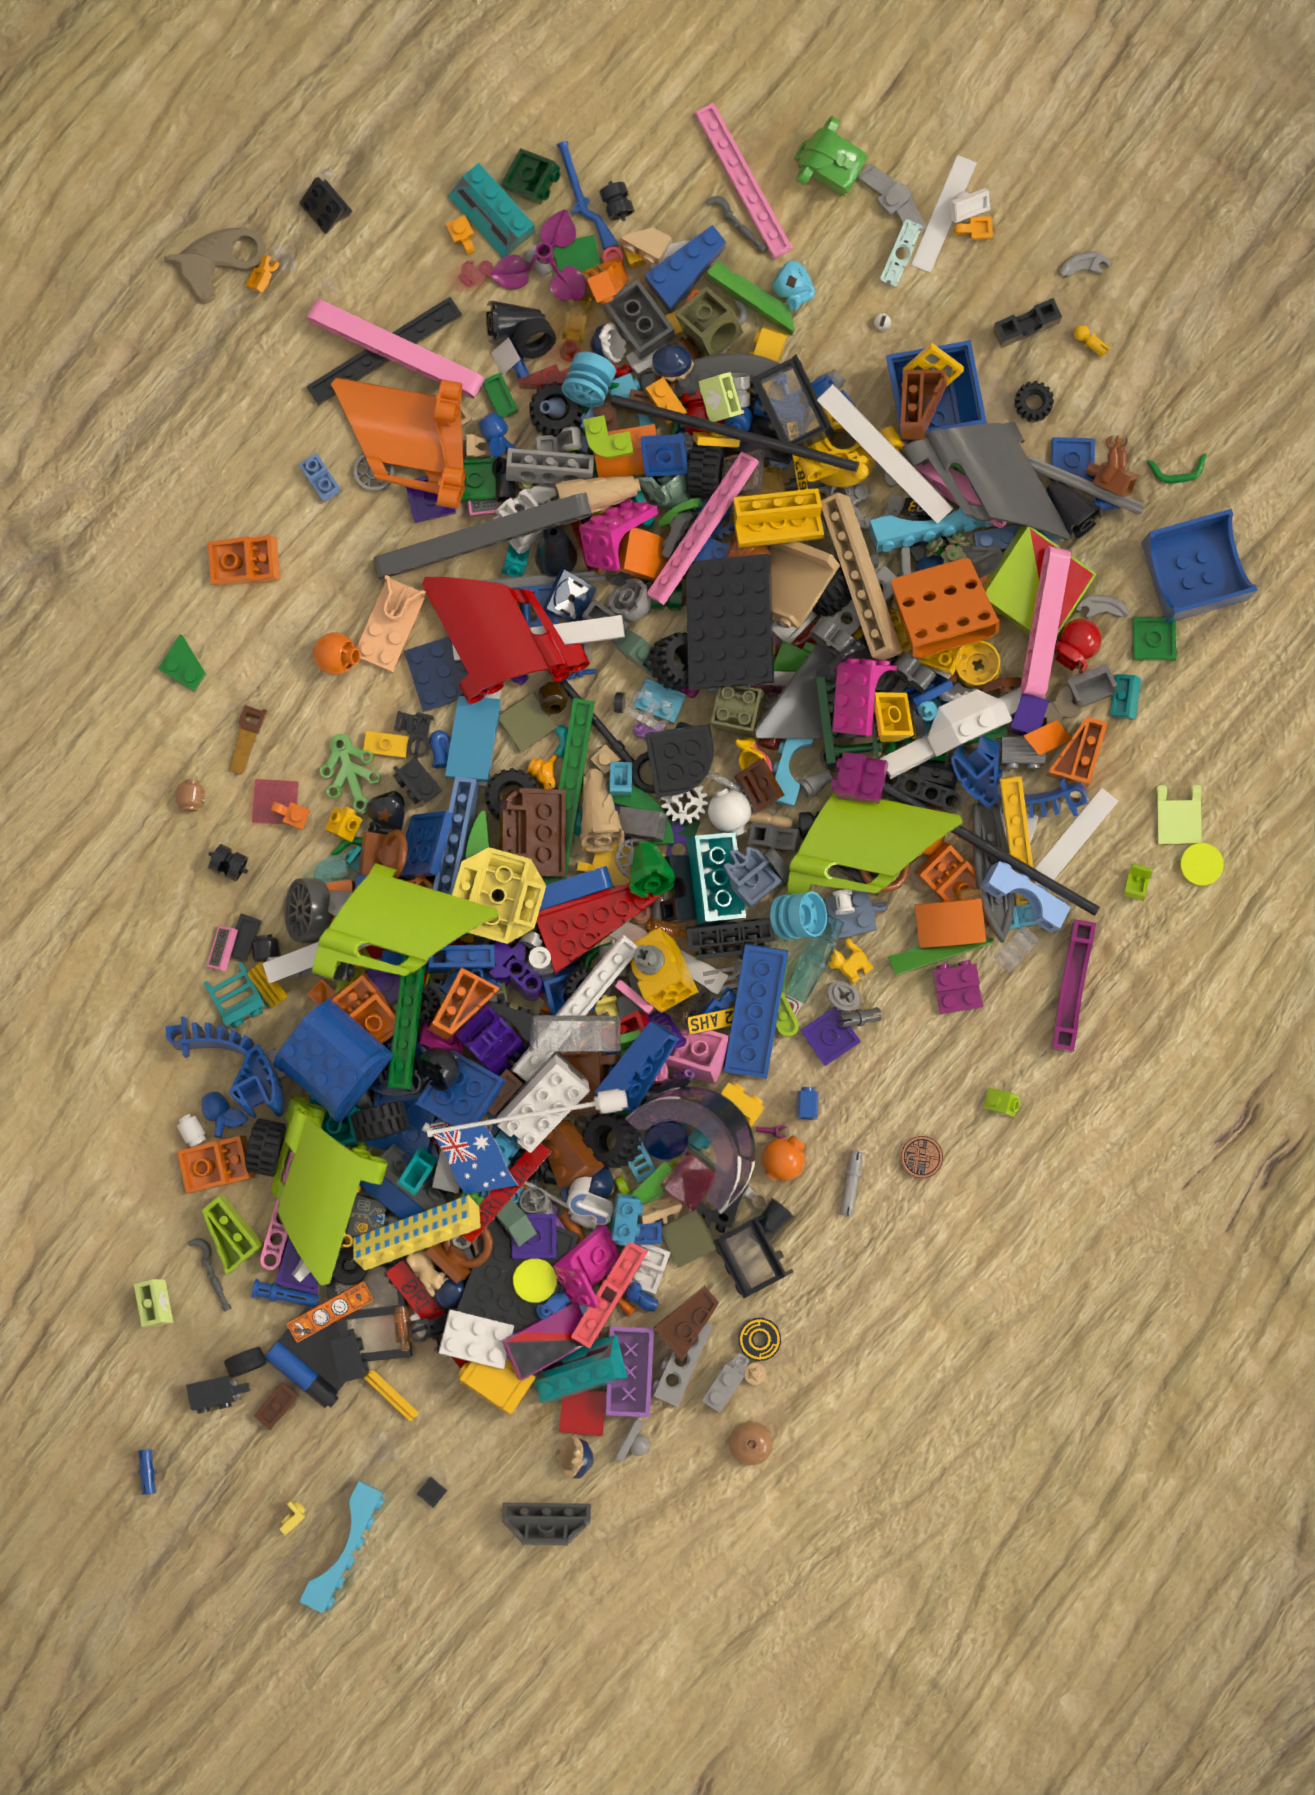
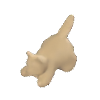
M428 1247L408 1255L406 1261L417 1278L419 1277L427 1292L433 1297L435 1295L434 1289H440L441 1285L448 1278L445 1277V1272L439 1273L436 1271L435 1262L425 1253L430 1248Z

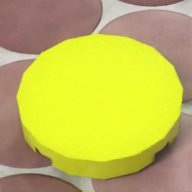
M1208 843L1191 845L1184 851L1180 859V869L1183 877L1196 886H1207L1214 883L1223 871L1224 861L1221 853L1216 847Z
M529 1259L522 1262L513 1274V1286L516 1294L528 1302H541L548 1299L554 1293L557 1285L554 1268L548 1262L541 1259Z

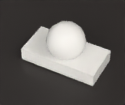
M984 188L973 193L960 192L957 194L955 199L950 201L951 221L957 223L990 210L989 190Z

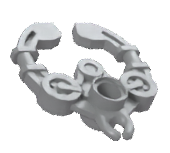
M876 461L873 470L877 469L883 472L886 485L888 487L899 485ZM856 484L849 487H834L828 485L818 488L819 493H825L826 498L833 495L835 491L849 496L860 529L869 531L870 520L868 516L861 517L859 509L854 506L867 498L869 490L866 486ZM890 496L887 502V513L878 515V518L889 515L897 517L903 508L902 496Z

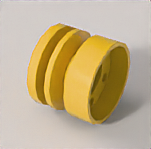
M985 641L965 646L962 657L956 667L957 675L960 681L968 688L981 690L984 684L999 678L1001 672L1000 656L996 648ZM979 662H982V667L984 669H978V671H975V666L973 664H979Z

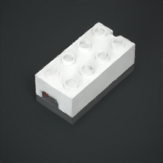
M554 1052L497 1112V1119L577 1105L590 1091L588 1078L557 1052ZM571 1110L497 1123V1126L510 1137L513 1134L516 1135L517 1143L531 1153Z

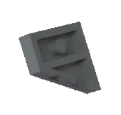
M690 510L672 519L670 523L671 531L669 536L663 541L662 547L664 549L661 555L671 558L689 531L687 527L690 520H696L699 513Z
M960 546L967 558L971 560L979 579L990 574L1003 557L1000 547Z

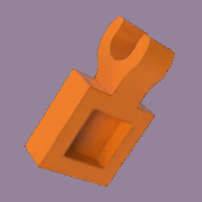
M274 802L271 808V812L284 816L282 823L302 831L311 811L290 802L289 807Z

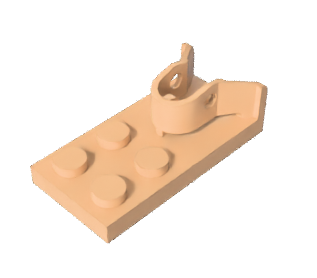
M385 575L384 586L357 648L360 650L361 660L394 673L427 594L424 590L419 591L392 580L390 576Z

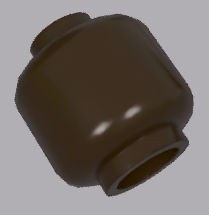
M548 682L541 686L538 691L540 707L544 712L558 714L567 706L566 691L560 683Z

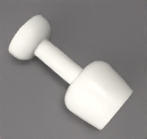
M544 947L534 948L529 954L532 970L538 976H543L550 971L551 955L549 951Z

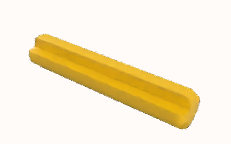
M374 1370L368 1372L364 1379L411 1422L418 1415V1411Z

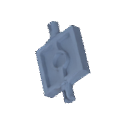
M852 891L850 897L855 912L836 915L837 905L835 897L824 898L827 908L826 925H829L832 929L835 941L877 931L875 913L887 910L886 902L873 904L869 899L868 892Z

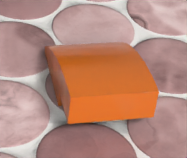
M632 528L627 531L620 541L618 553L620 569L617 571L631 574L630 576L655 582L670 559L661 555L664 549L662 544L665 538L638 528Z
M272 535L253 538L246 536L208 542L211 585L246 584L280 580L276 537Z
M946 842L915 871L916 875L941 901L979 897L975 869Z
M980 897L914 904L919 948L986 942L982 899Z
M364 971L331 997L337 1005L381 1044L394 1035L396 1011Z
M237 1136L177 1151L186 1194L255 1178V1174L247 1172L245 1167L248 1145L246 1136Z

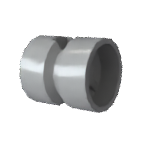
M731 373L740 407L749 406L750 393L747 392V389L750 387V375L747 373Z

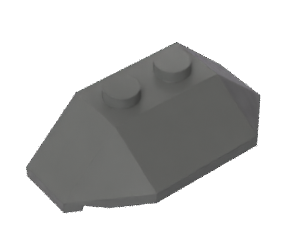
M503 1502L502 1523L523 1545L568 1546L591 1523V1504Z

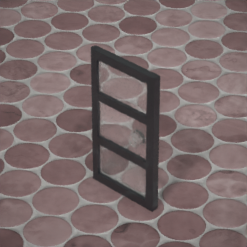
M347 1223V1227H346V1230H345V1234H347L348 1223ZM345 1239L342 1240L341 1245L345 1244ZM353 1259L344 1260V1270H353L355 1268V1261ZM383 1264L369 1269L363 1279L374 1301L340 1319H346L348 1328H354L357 1336L362 1337L364 1350H361L363 1359L367 1358L368 1362L413 1357L411 1339L407 1335V1327L410 1324L408 1303L400 1291L394 1288L395 1285H391L388 1282L390 1279L384 1275L386 1267L383 1268ZM332 1276L330 1283L326 1284L327 1299L354 1285L341 1284ZM337 1321L330 1324L331 1339H335L334 1333L339 1332Z

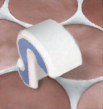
M580 1177L574 1180L570 1186L567 1199L569 1210L582 1217L591 1216V1222L594 1224H608L612 1216L613 1203L610 1200L589 1193L591 1177Z

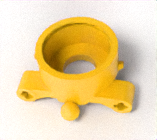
M823 407L834 431L847 432ZM817 418L811 422L807 432L820 426ZM886 427L880 431L899 452L904 448V444L895 427ZM828 437L807 448L859 462L857 472L802 457L799 459V465L807 481L819 480L826 485L834 487H849L859 484L871 474L876 462L858 442L853 447L842 450L832 446Z

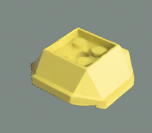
M488 847L461 862L452 895L496 908L499 914L498 917L467 933L508 944L535 928L546 885L531 859ZM495 890H502L505 896L502 901L495 902L492 899V893Z

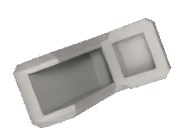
M578 427L563 428L558 436H538L536 438L537 451L575 454L576 450H581L582 448L581 429Z

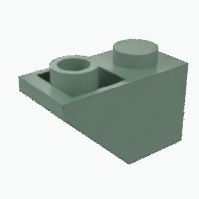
M627 630L625 638H621L615 647L627 659L653 677V671L649 669L651 661H648V656L652 655L650 653L652 646L643 637Z

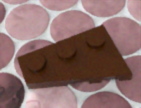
M705 1285L654 1326L655 1330L681 1362L719 1304Z

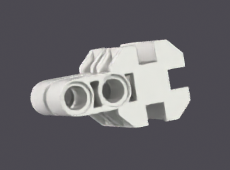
M539 483L532 489L522 490L517 498L506 500L496 510L497 516L493 520L558 500L554 484ZM543 530L508 542L518 554L524 553L529 550L531 544L534 542L536 544L539 543Z

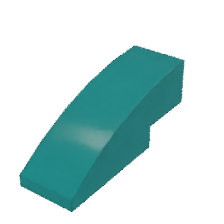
M419 1147L403 1169L397 1184L415 1196L437 1159Z

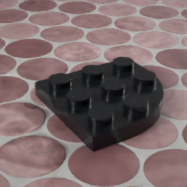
M710 724L645 734L656 798L686 793L697 787L708 775L714 758Z

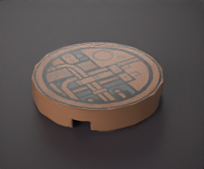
M916 1136L909 1139L903 1145L900 1153V1163L903 1169L911 1177L917 1179H927L934 1176L941 1169L944 1161L940 1144L928 1136Z

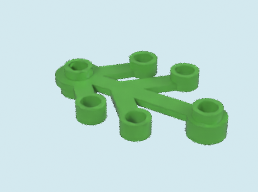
M337 734L330 741L331 756L327 764L320 769L322 777L326 779L333 777L334 767L338 759L341 758L343 765L334 784L328 787L327 795L333 799L340 797L341 788L346 778H348L355 799L353 801V809L359 814H366L369 799L363 797L356 774L368 779L372 784H378L381 781V775L377 771L367 770L351 762L349 753L359 757L365 764H370L374 761V754L368 750L363 751L353 746L348 736ZM339 741L344 742V746L342 748L337 747V743ZM367 753L371 755L369 761L364 760V755ZM326 768H330L331 770L328 776L324 775V770ZM372 774H377L378 778L376 781L371 780ZM333 788L337 789V794L335 796L331 795V790ZM360 801L364 802L362 809H359L357 806Z

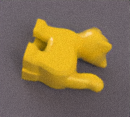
M847 938L845 944L853 953L845 959L842 953L833 950V953L829 956L828 966L831 969H839L850 980V984L853 985L860 979L857 970L862 969L864 974H867L874 967L868 962L865 953L859 946L854 944L851 938Z

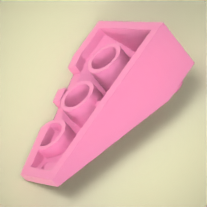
M681 1030L680 1033L686 1043L671 1052L666 1060V1065L680 1072L692 1069L695 1072L694 1078L716 1084L724 1066L729 1037L711 1030L690 1034L688 1030Z

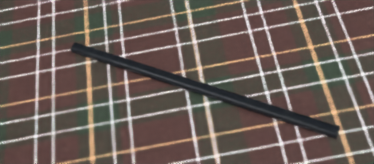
M613 395L611 399V405L852 472H857L859 462L633 399Z
M884 781L882 792L902 804L934 810ZM959 825L950 831L999 861L1009 864L1016 871L1026 875L1093 916L1098 912L1100 906L963 826Z

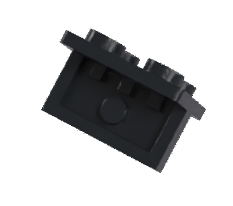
M320 177L313 180L299 202L324 234L329 233L335 223L349 217L352 213L350 207L327 180L322 181Z

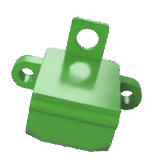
M831 116L823 128L817 129L811 139L803 141L794 157L795 160H799L798 167L800 168L796 181L805 185L812 176L837 194L845 196L860 173L867 155L861 149L837 135L835 131L840 121Z

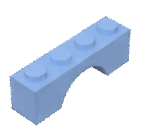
M1000 861L990 867L980 887L997 899L1008 893L1022 895L1033 908L1034 922L1050 933L1061 928L1071 908L1065 904L1062 898L1051 895L1045 887L1034 884L1030 881L1029 877L1012 870L1009 864Z

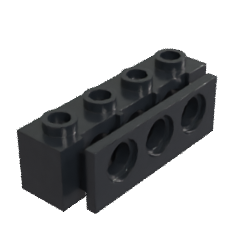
M770 917L686 926L688 950H698L695 953L696 960L742 955L745 947L744 942L762 940L761 943H756L755 945L769 947L765 942L775 941V933ZM741 943V945H735V947H722L725 944ZM719 945V947L710 950L701 949V947Z

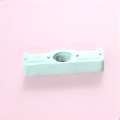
M908 219L905 220L881 275L882 282L894 287L898 286L896 282H899L904 271L903 266L907 267L915 248L912 245H915L920 233L919 229H923L922 225ZM900 247H904L908 251L907 257L902 260L898 259L895 255L896 250Z

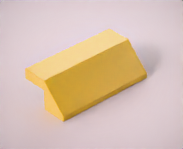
M818 488L733 497L734 523L738 548L823 539L824 537L820 516L822 504Z

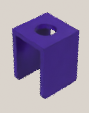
M1022 693L1009 732L1024 737V735L1041 728L1049 701Z

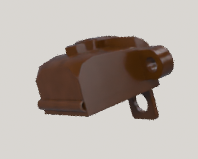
M583 1051L560 1053L561 1057L588 1078L590 1091L578 1104L595 1102L594 1097H598V1095L594 1092L608 1076L610 1066L616 1065L619 1062L620 1055H605L602 1052ZM596 1106L571 1110L567 1115L601 1112V1110H596Z

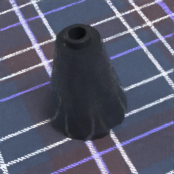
M488 301L487 306H491L490 311H486L487 335L492 336V339L489 340L491 344L503 342L508 337L513 339L516 329L529 319L544 318L546 320L545 314H542L540 309L499 301Z
M1053 482L1046 488V492L1069 532L1071 540H1074L1075 536L1078 539L1082 538L1096 525L1095 519L1097 516L1101 519L1103 510L1062 482Z
M555 526L543 530L535 552L537 568L549 577L558 575L560 569H564L569 573L573 571L577 565V550L563 528Z

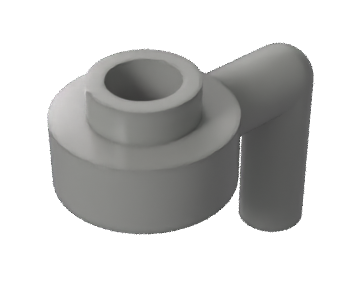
M533 931L525 933L519 940L524 946L530 948L529 954L534 948L540 947L543 942L540 939V935ZM528 954L525 963L532 969Z

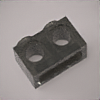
M694 980V983L698 990L697 993L664 1011L670 1018L688 1029V1017L700 1015L714 994L696 980Z

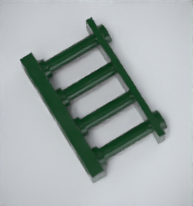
M825 676L816 677L827 764L836 763V758H840V755H843L844 752L861 753L874 751V757H879V752H883L882 742L876 736L874 713L872 727L873 742L840 747L834 745L833 736H837L839 732H833V723L831 724L830 715H834L835 703L828 702L827 693L836 690V681L830 682V680L825 679Z

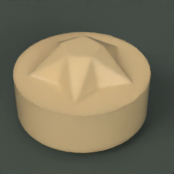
M751 1363L746 1367L744 1377L748 1383L759 1385L766 1378V1370L759 1363Z

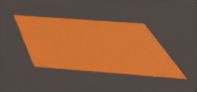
M1058 720L1024 735L1025 739L1039 756L1072 739Z

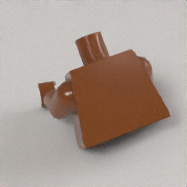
M1117 435L1115 445L1111 446L1110 442L1113 436H1110L1106 439V446L1110 448L1108 462L1101 465L1090 462L1086 469V474L1095 477L1094 484L1122 497L1129 496L1139 475L1125 470L1127 465L1125 446L1128 443V438L1126 437V442L1121 444L1122 441L1118 438L1119 435Z

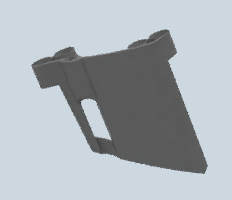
M1015 422L975 424L946 430L936 429L928 432L924 439H917L901 449L903 456L913 467L920 464L925 465L929 461L932 463L966 516L979 521L995 519L1016 523L1050 533L1066 541L1069 540V532L1020 445V442L1023 443L1025 439ZM952 463H958L961 466L982 505L974 506L965 501L949 472V467Z
M821 616L809 633L818 643L753 730L755 738H824L816 677L819 676H817L816 671L836 655L850 647L857 639L839 629L828 618ZM868 644L864 645V649L849 657L852 659L879 660L872 658ZM903 651L900 656H894L886 660L890 661V665L897 666V670L885 671L879 677L875 691L883 690L886 693H903L910 685L924 693L936 674L925 665L920 664L911 654ZM837 667L825 675L826 680H830V682L836 681ZM836 690L827 693L828 702L835 703ZM874 713V720H875V725H876V724H877V720H876V715H875V713ZM830 715L831 724L833 723L834 715ZM839 733L837 736H833V738H865L867 735Z

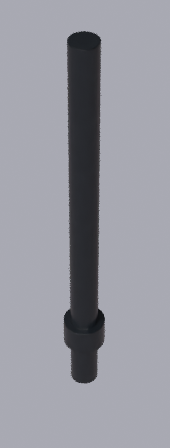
M566 679L557 682L564 686L567 695L572 700L573 698L582 699ZM593 713L592 724L611 745L610 749L616 755H619L624 762H632L633 764L635 760L625 750L626 746L620 740L618 741L596 714Z

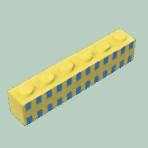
M467 1195L353 1238L354 1260L364 1270H368L479 1229V1206Z

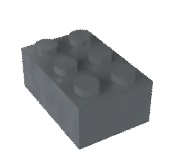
M638 279L612 296L613 300L603 304L604 312L615 323L620 334L640 361L675 338L673 326Z

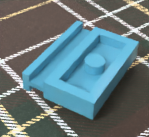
M646 678L634 708L674 724L686 694L671 690V688L666 689L664 685H659L657 682Z

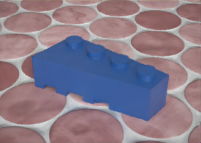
M713 225L645 274V283L669 313L675 310L680 301L686 297L694 284L700 280L704 272L709 269L725 249L726 241Z
M650 1021L594 1093L598 1095V1092L618 1088L619 1091L625 1090L628 1107L623 1109L633 1112L640 1105L680 1038L662 1025Z

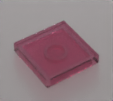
M255 779L252 822L284 824L282 823L284 816L271 812L274 802L285 807H289L290 802L297 804L299 782Z
M686 1151L661 1187L693 1211L719 1176Z

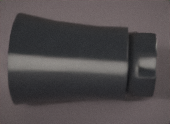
M772 1197L762 1213L765 1218L759 1222L764 1232L770 1230L775 1237L795 1216ZM750 1230L748 1235L757 1242L752 1230Z

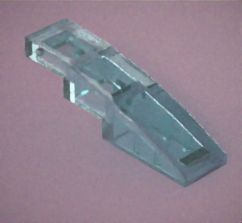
M827 914V924L823 933L820 936L811 937L805 954L800 956L786 995L806 1003L829 960V956L832 954L844 922Z

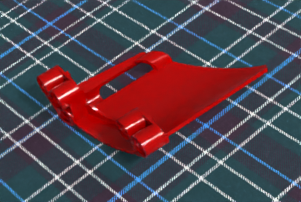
M451 577L424 578L422 586L468 672V675L459 683V687L468 704H475L481 701L486 694L500 691L504 687L503 681L514 677L548 670L553 680L559 682L569 677L571 672L581 671L590 665V661L581 644L565 645L531 590L512 589L505 584ZM516 602L532 604L546 633H532Z

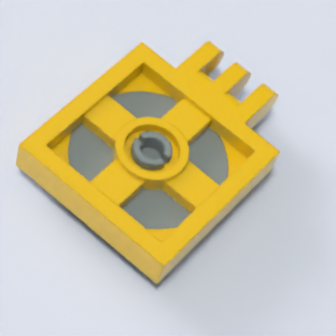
M930 343L903 370H947L948 386L963 373L964 366L936 345Z

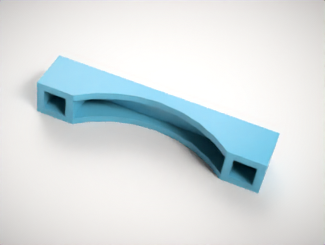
M959 508L957 511L945 516L938 524L934 520L910 521L892 515L872 519L869 523V534L877 553L881 551L888 552L901 546L908 547L922 541L929 542L933 538L949 537L962 531L969 532L983 526L990 527L993 524L966 516L962 509Z
M361 1480L358 1481L349 1499L351 1529L346 1547L337 1562L328 1571L308 1582L299 1602L321 1613H324L326 1609L330 1611L335 1602V1598L332 1596L336 1589L340 1591L345 1581V1578L342 1576L346 1569H351L355 1558L352 1556L356 1549H361L365 1541L362 1535L365 1529L370 1530L375 1520L372 1515L375 1509L380 1510L385 1500L382 1497L383 1491Z

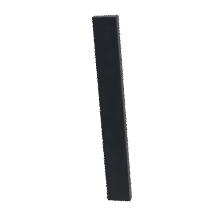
M448 297L392 333L414 344H418L461 317L462 313L452 298ZM365 349L309 384L307 389L319 406L336 395L331 385L335 378L359 381L391 360Z

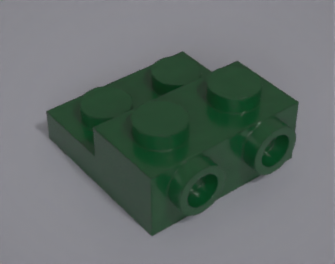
M520 148L500 185L504 189L520 194L526 200L541 205L543 200L546 201L549 198L552 183L559 180L560 167L553 160Z

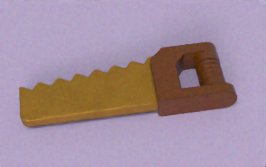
M247 705L244 706L239 720L240 731L237 733L239 737L236 738L238 743L235 744L236 749L233 751L235 755L232 756L233 761L230 763L232 767L229 771L243 774L257 734L260 733L267 710L263 709L261 711ZM246 716L258 718L257 725L247 722Z

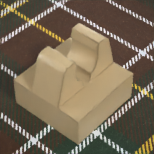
M467 434L466 459L484 457L486 451H480L475 447L480 444H486V439L477 437L475 434Z

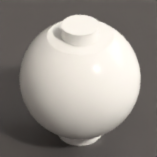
M727 788L716 791V796L711 799L708 807L711 823L720 831L735 832L736 836L747 831L745 824L751 816V805L746 796L739 791L728 790Z

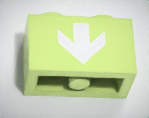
M731 372L698 381L709 421L716 422L742 414Z
M152 1279L134 1284L141 1326L158 1327L173 1323L166 1281Z

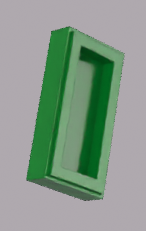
M501 372L484 379L482 384L496 414L504 419L519 412Z

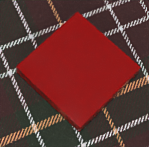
M589 1390L562 1399L559 1432L603 1436L607 1392Z

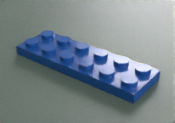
M745 943L724 1072L767 1079L788 950Z

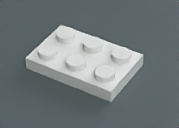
M449 1310L439 1353L504 1369L507 1353L502 1340L512 1335L514 1326Z

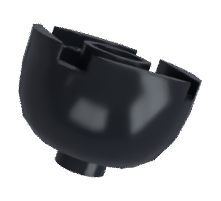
M431 1048L421 1054L416 1061L423 1078L428 1076L433 1081L429 1084L441 1092L451 1088L457 1081L460 1073L456 1054L443 1048Z

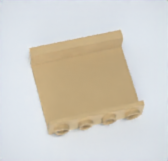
M800 542L770 544L771 547L768 551L771 552L773 622L777 620L787 628L792 626L800 629L840 567V564L831 554Z

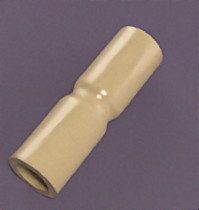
M751 810L748 822L772 824L780 828H791L793 818L771 815L765 812L755 814Z

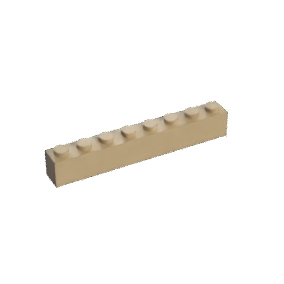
M837 492L821 501L822 510L872 658L886 661L902 653V649L849 496Z

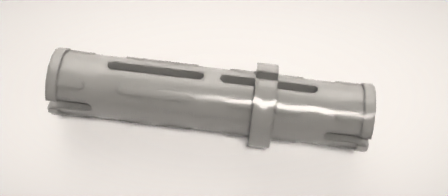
M850 1150L848 1168L845 1169L846 1179L839 1215L853 1217L859 1176H862L860 1169L864 1152Z

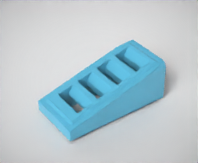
M641 1142V1146H638V1150H641L643 1154L635 1157L633 1162L628 1161L638 1183L647 1179L656 1170L643 1142ZM643 1158L646 1159L647 1162L637 1167L633 1164ZM647 1166L650 1167L651 1170L640 1175L637 1172Z

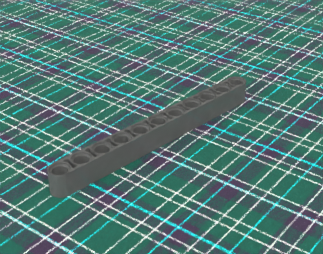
M579 493L375 556L373 560L378 579H384L385 575L390 577L588 517L592 515L587 493Z

